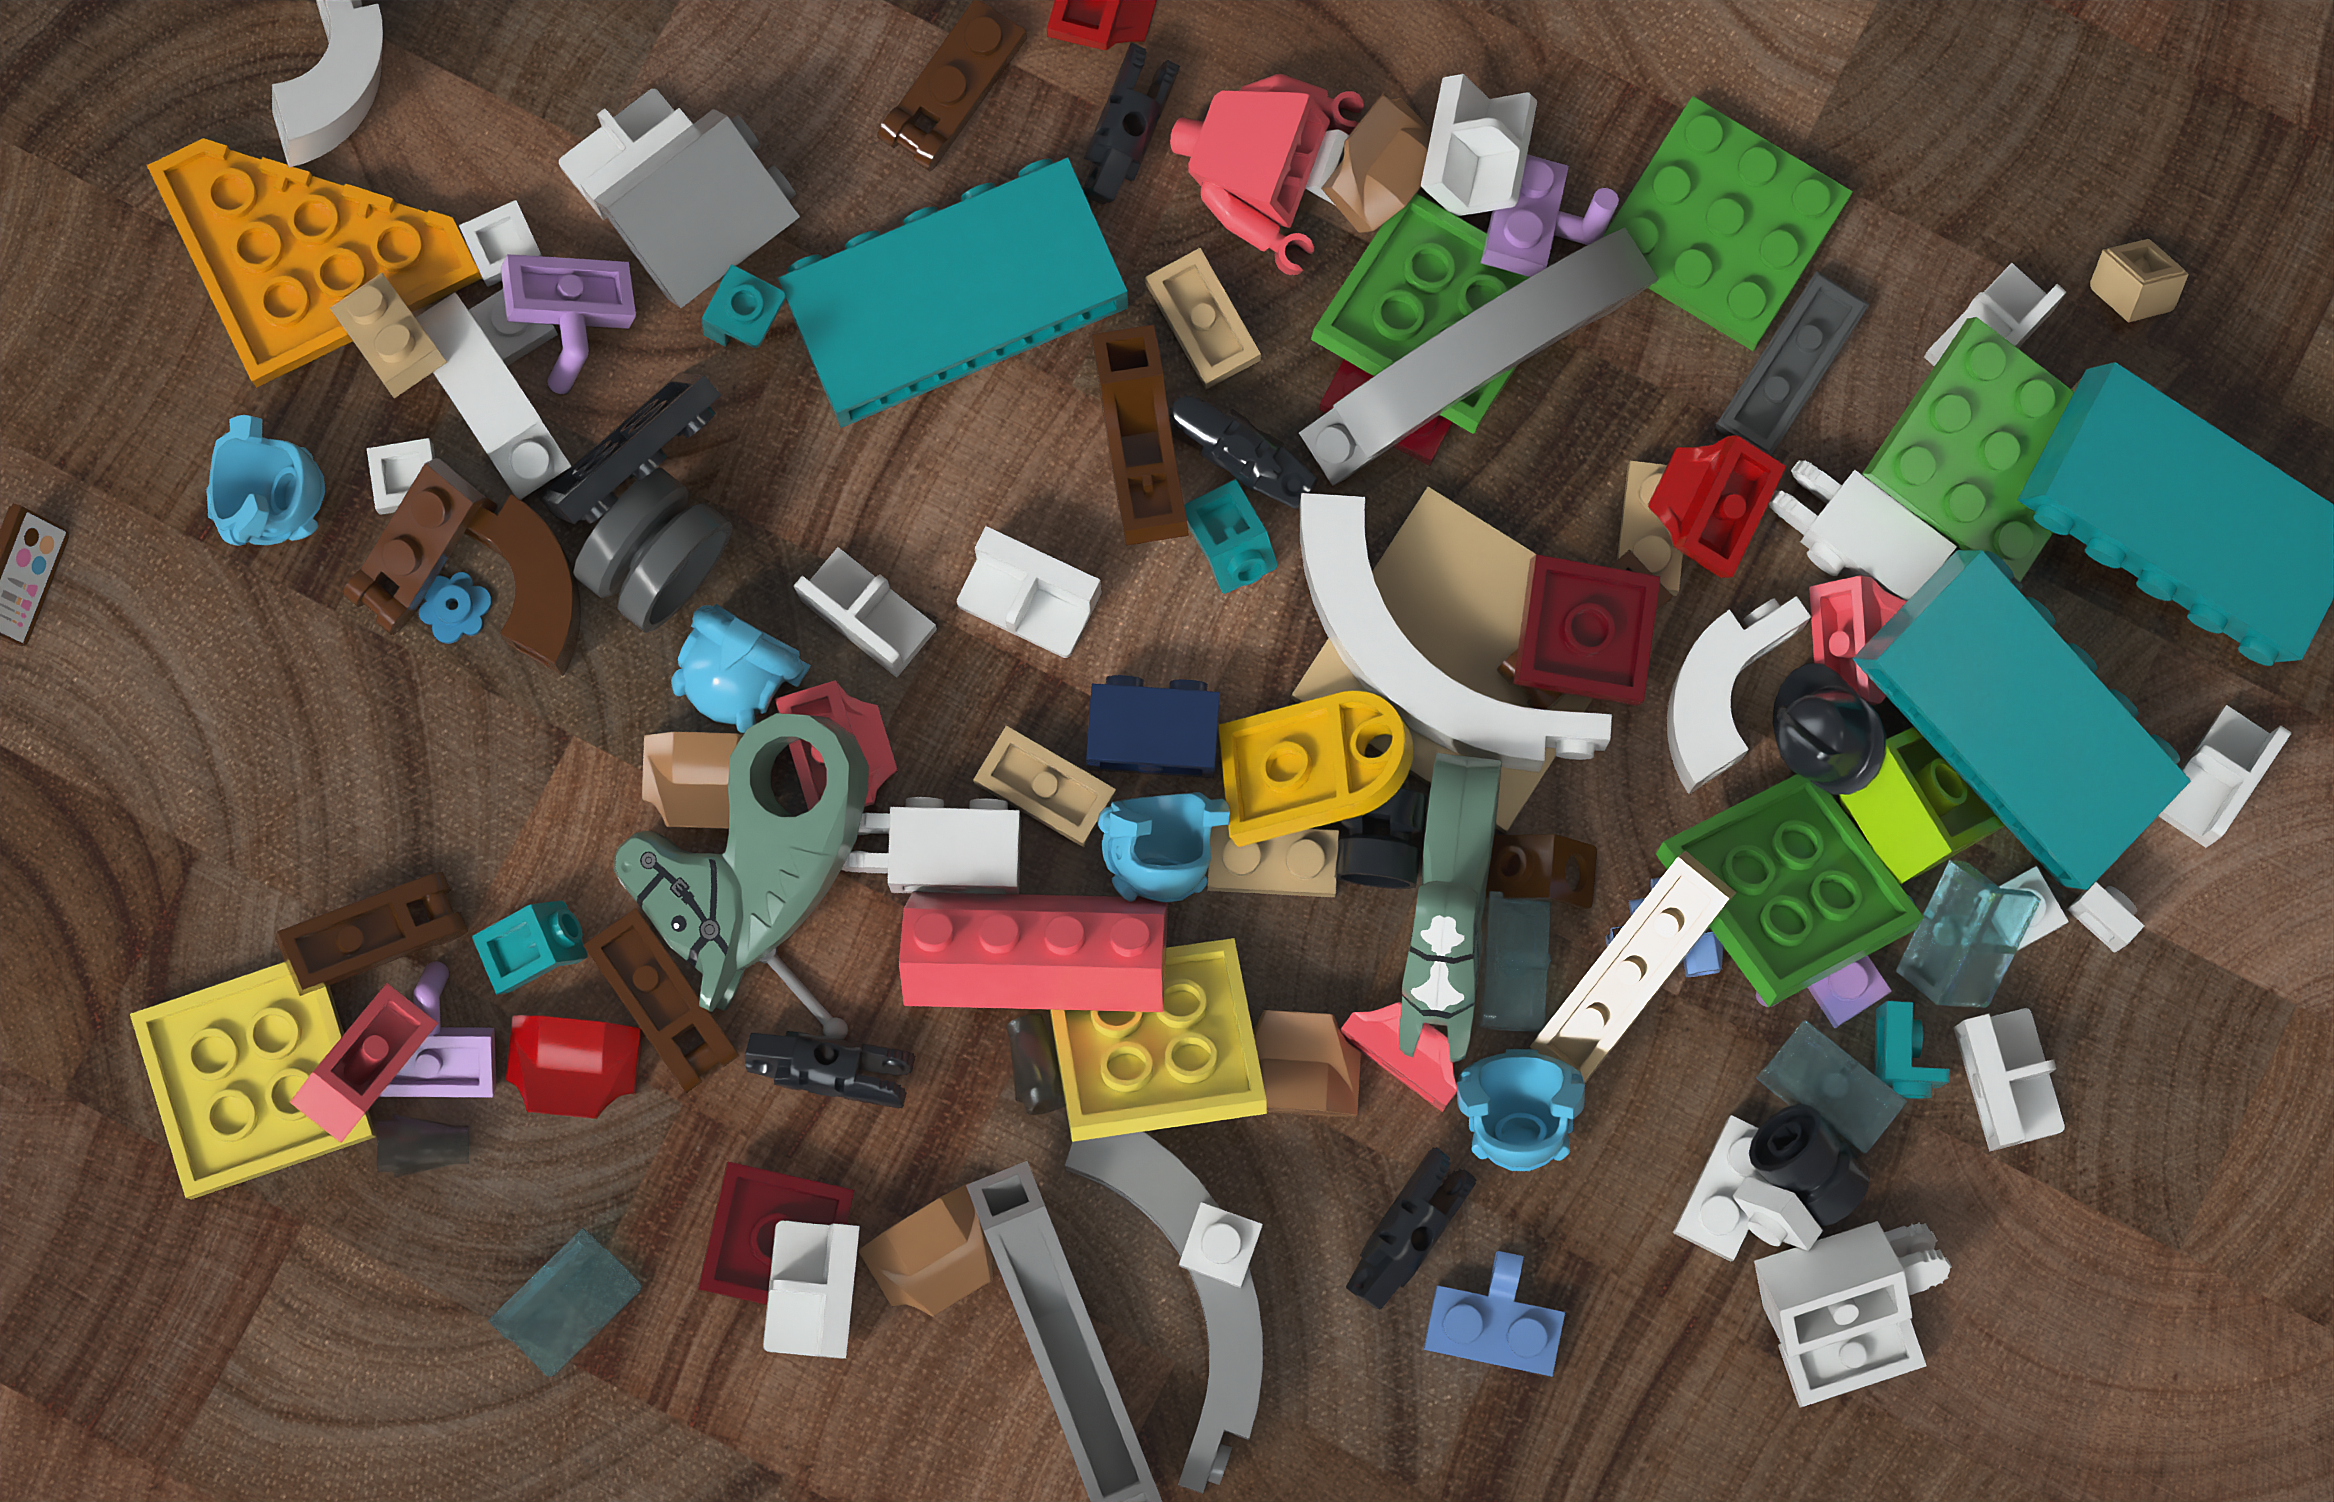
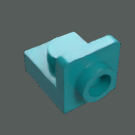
M731 264L701 318L703 336L725 347L731 337L752 348L760 347L785 301L784 291Z
M1236 479L1184 504L1188 528L1210 564L1215 581L1222 593L1226 594L1241 586L1250 585L1258 581L1263 575L1277 568L1278 563L1268 533Z
M562 900L530 904L472 936L496 995L510 993L559 966L577 964L588 957L582 942L583 933L581 925Z
M1886 1001L1876 1008L1874 1085L1892 1086L1893 1097L1925 1099L1932 1097V1088H1940L1949 1083L1950 1069L1912 1067V1058H1920L1923 1045L1922 1021L1920 1019H1913V1002Z

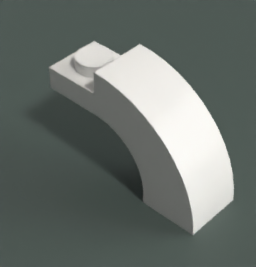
M316 0L329 42L327 51L319 63L307 73L293 80L272 84V113L289 168L314 160L333 150L357 129L371 108L378 91L382 65L383 28L379 4L362 7L361 0Z
M453 293L416 317V320L447 362L435 370L433 374L516 498L521 500L572 467L541 421L540 416L456 293Z
M1797 596L1782 606L1779 605L1775 598L1764 603L1743 619L1748 626L1745 630H1743L1729 609L1702 633L1682 664L1669 699L1667 736L1674 767L1688 794H1691L1740 762L1749 750L1737 732L1731 714L1733 684L1737 675L1744 668L1804 629L1811 616Z

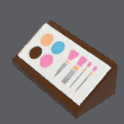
M14 503L12 506H9L0 528V640L17 646H25L29 642L68 542L69 532L62 526Z

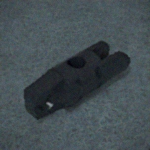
M1132 42L1127 49L1084 156V159L1092 162L1083 192L1085 197L1099 204L1111 203L1115 200L1124 178L1131 182L1135 180L1180 68L1179 65L1166 60L1155 72L1147 95L1134 91L1133 89L1145 63L1147 49ZM1123 121L1127 124L1129 128V134L1125 131L1123 127Z
M1184 394L1182 398L1178 396V400L1176 402L1173 401L1174 405L1170 408L1172 410L1170 417L1174 419L1173 424H1177L1178 429L1182 428V432L1204 446L1201 452L1203 458L1217 467L1228 470L1238 482L1251 491L1256 490L1295 510H1299L1301 493L1311 494L1314 490L1318 478L1285 448V444L1272 435L1256 429L1249 422V419L1234 409L1225 415L1206 401H1201L1200 397L1195 398L1193 394L1191 396Z
M786 1031L785 1036L751 1033L745 1052V1066L747 1072L774 1078V1085L798 1091L805 1090L809 1093L831 1097H844V1099L892 1108H903L907 1094L905 1088H902L901 1085L895 1082L865 1076L862 1073L865 1070L882 1074L890 1073L893 1076L907 1075L913 1069L916 1056L909 1051L859 1042H847V1040L820 1035L814 1036L803 1032Z
M1432 1147L1367 1240L1360 1254L1362 1258L1346 1285V1289L1373 1308L1381 1310L1400 1286L1403 1288L1414 1276L1476 1184L1477 1179L1465 1169L1461 1170L1459 1168L1458 1171L1454 1170L1452 1174H1448L1447 1179L1443 1180L1444 1183L1440 1186L1443 1177H1446L1447 1171L1450 1170L1449 1165L1451 1163L1449 1162L1450 1158L1437 1147Z

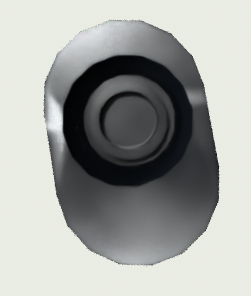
M1805 664L1793 670L1781 684L1773 709L1772 724L1781 758L1793 772L1809 779L1817 787L1830 794L1850 795L1866 788L1878 775L1885 757L1886 734L1880 716L1868 701L1860 696L1836 671L1826 665Z

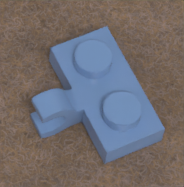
M1498 1251L1494 1257L1487 1296L1436 1286L1423 1350L1553 1377L1565 1312L1514 1302L1524 1256Z

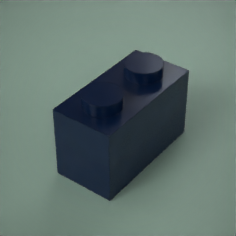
M1126 675L1107 676L1106 684L1092 683L1086 755L1087 769L1214 779L1220 692L1207 691L1208 684L1205 682L1186 679L1170 681L1169 688L1144 687V679Z

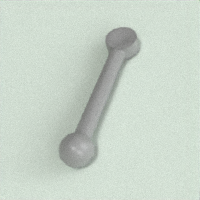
M777 947L758 961L763 964L768 963L823 1025L824 1036L844 1040L848 1033L846 1022L838 1017L833 1018L777 955Z

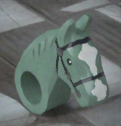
M776 713L746 730L730 755L728 778L729 836L725 853L688 852L679 848L669 838L654 831L635 832L619 845L615 853L614 872L620 883L644 910L667 944L703 974L699 1006L709 1011H713L715 1007L723 1011L728 1009L738 991L744 970L758 962L788 939L810 916L830 890L856 842L868 793L869 765L856 737L830 718ZM803 739L810 742L820 752L827 768V784L821 800L810 811L795 816L786 812L776 801L771 788V769L777 755L788 744Z
M1436 753L1424 840L1422 885L1419 886L1416 912L1402 984L1399 1049L1410 1057H1414L1424 1023L1447 1026L1450 1062L1460 1061L1467 1054L1482 947L1481 920L1495 834L1501 780V760Z

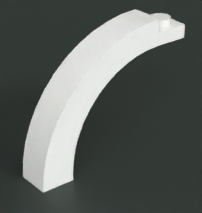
M1301 493L1300 544L1304 572L1313 604L1324 630L1344 664L1363 688L1369 693L1376 694L1388 701L1407 726L1449 750L1468 757L1501 760L1502 767L1540 772L1545 761V747L1556 748L1555 755L1557 757L1576 760L1594 758V750L1605 751L1611 738L1612 714L1541 710L1497 701L1458 683L1431 664L1399 629L1386 608L1374 581L1365 539V497Z

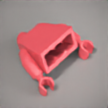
M1275 74L1242 86L1239 91L1222 90L1213 97L1204 122L1185 117L1179 118L1172 129L1171 149L1175 154L1191 157L1188 163V172L1201 186V199L1226 229L1263 252L1268 248L1275 251L1277 267L1285 274L1298 275L1303 269L1287 259L1285 248L1288 245H1297L1303 251L1312 254L1314 252L1312 240L1301 233L1284 236L1279 233L1280 226L1291 228L1327 128L1329 130L1339 129L1350 135L1359 124L1354 120L1344 119L1338 110L1347 109L1351 112L1360 113L1364 107V101L1354 91L1342 92L1333 99L1328 97V91L1324 88L1284 74Z

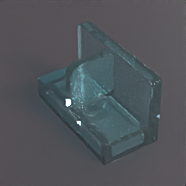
M1950 860L1923 914L1924 919L1916 928L1896 972L1937 1005L1988 1007L2040 905L2041 899L2031 891L2000 888L1969 863Z
M1489 891L1485 900L1478 1028L1542 1032L1545 1028L1547 970L1551 963V955L1548 954L1551 902L1503 899V892Z
M1805 1019L1756 1076L1758 1081L1789 1106L1805 1104L1815 1108L1833 1127L1836 1138L1849 1145L1858 1157H1861L1870 1150L1907 1103L1904 1098Z
M582 1228L488 1321L506 1340L514 1342L546 1376L553 1377L641 1292L642 1285L592 1232Z

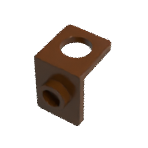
M1557 834L1494 835L1485 899H1548L1581 909H1589L1593 904L1597 848L1594 845ZM1571 855L1577 859L1580 869L1579 882L1573 891L1569 888L1565 877L1566 863Z

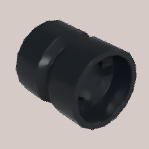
M1400 788L1393 797L1377 809L1357 817L1341 820V824L1350 832L1349 836L1339 840L1334 877L1341 881L1369 887L1388 889L1416 888L1421 850L1412 844V839L1423 833L1427 796ZM1375 827L1391 829L1390 836L1374 834Z
M1796 1104L1780 1110L1758 1129L1751 1141L1749 1157L1755 1169L1771 1185L1795 1193L1820 1227L1834 1224L1848 1216L1861 1203L1868 1191L1871 1178L1868 1167L1849 1145L1836 1138L1833 1127L1811 1105Z

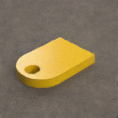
M1344 691L1218 725L1225 799L1230 807L1229 837L1238 847L1357 817L1382 806L1400 789L1411 768L1413 741L1406 723L1394 707L1382 697L1364 691ZM1383 734L1392 735V743L1384 754L1375 758L1365 757V749L1373 738Z

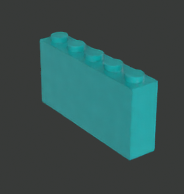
M1069 158L1053 163L1052 159H1042L1033 162L1020 170L1018 173L1019 178L998 187L992 182L973 187L961 196L962 202L940 211L935 206L920 209L903 220L904 226L882 235L877 230L862 233L846 243V250L824 259L819 254L804 257L788 267V274L778 277L781 290L785 293V301L840 428L1128 309L1127 289Z
M2113 362L2086 369L2017 501L2036 512L2033 518L2042 527L2060 535L2070 534L2087 545L2085 549L2086 554L2095 561L2112 568L2122 567L2138 577L2136 585L2145 593L2164 601L2172 599L2189 610L2187 617L2195 625L2209 632L2218 634L2223 632L2239 642V652L2248 659L2266 666H2272L2276 662L2302 660L2334 599V504L2118 363Z
M1957 550L1852 659L2061 886L2088 890L2191 780L2176 765L2180 761V756L2176 750L2158 735H2149L2137 722L2136 717L2139 715V711L2135 705L2121 692L2112 688L2108 690L2094 674L2098 667L2090 655L2074 643L2067 644L2052 628L2056 624V620L2051 612L2032 597L2025 598L2011 583L2014 574L1999 556L1988 550L1985 552L1982 550Z

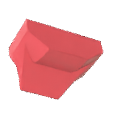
M1862 575L1810 586L1814 664H1824L1836 671L1870 705L1880 704L1886 695L1852 658L1907 601L1884 591L1872 577Z
M836 680L776 698L775 701L779 713L827 717L856 737L869 765L868 793L864 807L874 804L877 790L891 775L898 771L878 705L866 703L847 695ZM800 739L789 744L807 807L810 811L821 800L825 790L827 768L820 752L810 742Z
M1398 1002L1375 1011L1353 1012L1341 1028L1346 1041L1443 1112L1457 1094L1453 1062H1450L1448 1037L1429 1023H1424L1414 1057H1410L1399 1049L1402 1003Z

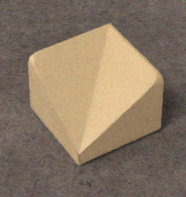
M2150 239L2103 249L2090 281V287L2127 322H2132L2174 310L2189 274Z

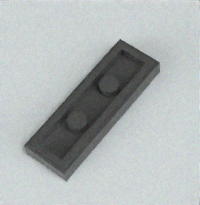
M1816 271L1716 423L1714 429L1725 436L1738 435L1772 456L1864 315L1869 303Z

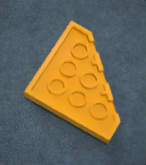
M205 138L147 165L237 353L256 388L352 342L353 340L330 307L380 273L384 274L411 313L483 278L453 217L431 210L425 212L395 202L393 198L346 183L343 186L312 176L308 171L296 167L289 168L286 164L262 157V159L242 154L230 150L227 145Z

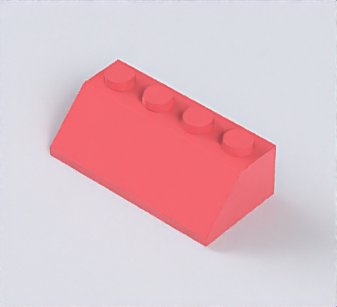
M912 892L903 910L899 954L904 1006L1163 1012L1168 902H1159L1144 897H1136L1134 901L1129 902L1123 897Z

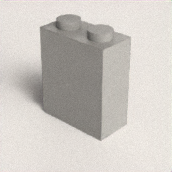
M712 109L594 199L665 297L680 308L724 276L731 264L737 266L800 217L789 202L790 199L796 196V193L788 180L774 165L766 170L753 152V150L760 146V143L749 126L739 115L730 120L727 115L715 109Z

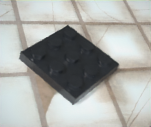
M678 373L538 496L539 500L558 518L573 524L580 519L582 521L586 519L591 524L618 501L619 498L613 490L626 478L629 477L631 479L635 477L640 481L666 459L667 455L661 448L675 435L679 437L683 434L686 438H689L707 424L716 414L710 405L721 394L704 375Z

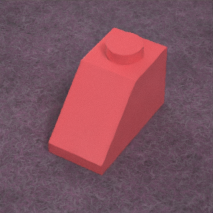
M386 983L315 1068L290 1103L342 1143L438 1023Z

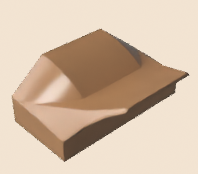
M1383 93L1345 140L1343 161L1321 187L1323 192L1359 233L1377 229L1401 211L1419 190L1432 132L1402 98L1389 99Z
M666 732L644 735L642 800L655 805L666 827L729 829L728 778L730 755L744 734ZM772 767V769H771V788H772V772H773V767Z
M1264 1010L1253 1028V1034L1267 1099V1112L1357 1118L1361 1052L1347 1043L1339 1029L1334 1014Z
M967 1184L931 1202L887 1229L858 1250L892 1307L906 1304L920 1309L933 1317L993 1280L992 1264L994 1255L966 1186Z

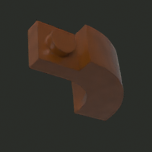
M1153 324L1092 334L1103 417L1125 544L1128 546L1189 536L1155 326Z
M510 494L499 514L496 515L494 512L498 507L497 504L486 497L463 534L501 555L511 566L515 581V599L511 614L500 634L510 647L564 676L577 645L581 620L580 595L572 566L549 527L529 506Z

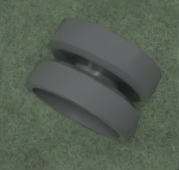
M656 468L640 481L636 480L605 513L586 540L576 559L573 571L576 579L600 598L620 592L618 600L619 612L645 633L654 631L667 622L690 599L718 562L729 542L733 529L731 522L706 502L686 508L689 496L686 486L663 468Z

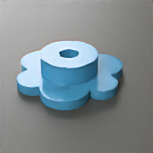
M465 572L454 574L450 580L444 576H437L424 596L427 602L419 608V617L425 624L432 625V632L438 641L451 644L458 641L463 633L468 636H474L481 632L483 628L481 616L489 612L492 606V598L485 588L473 586L472 578ZM458 602L456 609L449 610L450 603Z

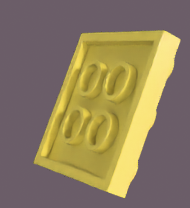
M1235 938L1166 948L1163 1012L1050 1009L1072 1142L1267 1114V1099Z
M285 962L130 1014L185 1198L192 1200L376 1137L368 1111L341 1143L290 1103L311 1073L344 1035V1031L330 986L328 985L299 996Z

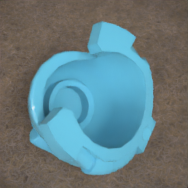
M240 415L229 419L230 431L217 439L215 443L209 485L206 489L208 518L214 521L222 539L236 546L245 545L247 542L254 545H273L282 543L287 539L291 541L303 539L313 534L318 528V523L313 517L322 504L325 495V482L317 463L313 461L312 454L306 448L299 447L289 441L263 438L261 418Z
M715 603L714 607L704 605L694 612L691 625L694 629L682 646L678 656V665L681 669H678L673 674L671 686L676 696L686 694L687 698L701 714L715 722L736 725L740 733H745L749 727L756 724L755 716L757 714L766 713L772 698L781 684L786 681L798 687L811 665L800 660L799 651L750 625Z
M1194 792L1123 799L1112 802L1110 807L1104 808L1099 813L1098 826L1104 832L1102 840L1103 858L1108 870L1115 874L1112 878V883L1116 891L1129 902L1134 901L1138 895L1159 902L1181 901L1194 892L1200 893L1208 883L1205 874L1211 861L1212 826L1229 825L1230 807L1224 799L1210 800L1202 793Z
M1506 1049V1053L1480 1059L1462 1070L1458 1079L1459 1082L1457 1081V1103L1461 1112L1469 1117V1129L1474 1132L1471 1150L1478 1158L1486 1159L1488 1157L1495 1164L1511 1171H1531L1546 1165L1553 1158L1560 1161L1570 1153L1568 1133L1573 1131V1119L1583 1111L1585 1105L1584 1079L1580 1071L1562 1060L1538 1054V1050Z

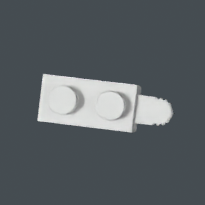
M1799 460L1791 470L1793 477L1802 487L1827 504L1819 516L1801 504L1792 495L1784 493L1782 490H1775L1769 501L1770 508L1779 517H1782L1804 535L1801 543L1809 548L1807 556L1821 570L1832 576H1838L1839 573H1842L1847 578L1859 575L1872 577L1884 591L1906 601L1931 578L1957 547L1856 470L1852 472L1843 485H1840L1806 460Z
M907 798L905 807H890V814H862L858 835L870 833L889 834V853L851 851L841 870L859 873H888V886L891 893L1019 894L1022 822L1020 811L1008 810V802L998 799L970 800L969 809L944 808V800L938 798Z
M1876 1221L1817 1240L1809 1251L1795 1247L1755 1260L1763 1308L1788 1358L1913 1318L1909 1295L1928 1290L1930 1286L1936 1287L1939 1283L1943 1284V1281L1948 1279L1950 1268H1952L1947 1257H1944L1941 1250H1934L1937 1239L1926 1223L1922 1225L1918 1222V1224H1911L1909 1227L1902 1226L1883 1232L1880 1224Z

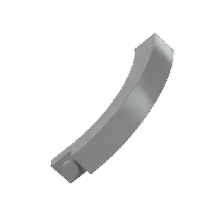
M1624 227L1561 259L1445 329L1335 403L1333 409L1303 429L1299 434L1332 486L1353 475L1382 453L1470 394L1562 338L1614 312L1659 279Z
M1145 1132L1072 1142L1065 1163L1066 1171L1099 1183L1128 1200L1163 1232L1180 1257H1182L1200 1203L1202 1202L1220 1209L1199 1179L1173 1153ZM1249 1266L1241 1288L1188 1270L1198 1292L1206 1320L1209 1342V1377L1200 1421L1178 1486L1201 1494L1204 1492L1207 1481L1217 1485L1221 1483L1232 1447L1220 1443L1223 1433L1226 1432L1249 1440L1258 1408L1263 1372V1334L1258 1299Z
M1028 1161L967 1184L966 1186L982 1229L1029 1342L1090 1501L1162 1502Z

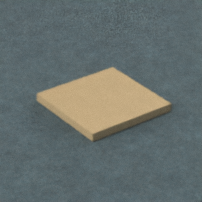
M1427 487L1372 571L1382 600L1395 623L1410 643L1431 664L1451 679L1497 701L1531 708L1527 704L1530 697L1517 684H1509L1499 674L1497 668L1518 649L1530 559L1536 554L1435 490ZM1329 638L1291 695V699L1297 703L1344 691L1368 692L1344 664ZM1567 693L1550 710L1584 713L1593 698ZM1407 726L1413 741V760L1409 774L1431 787L1436 753L1464 755L1442 747ZM1379 735L1373 738L1367 747L1382 755L1389 749L1392 743V735ZM1545 747V761L1540 772L1501 767L1495 826L1497 830L1505 835L1507 834L1555 759L1556 748Z

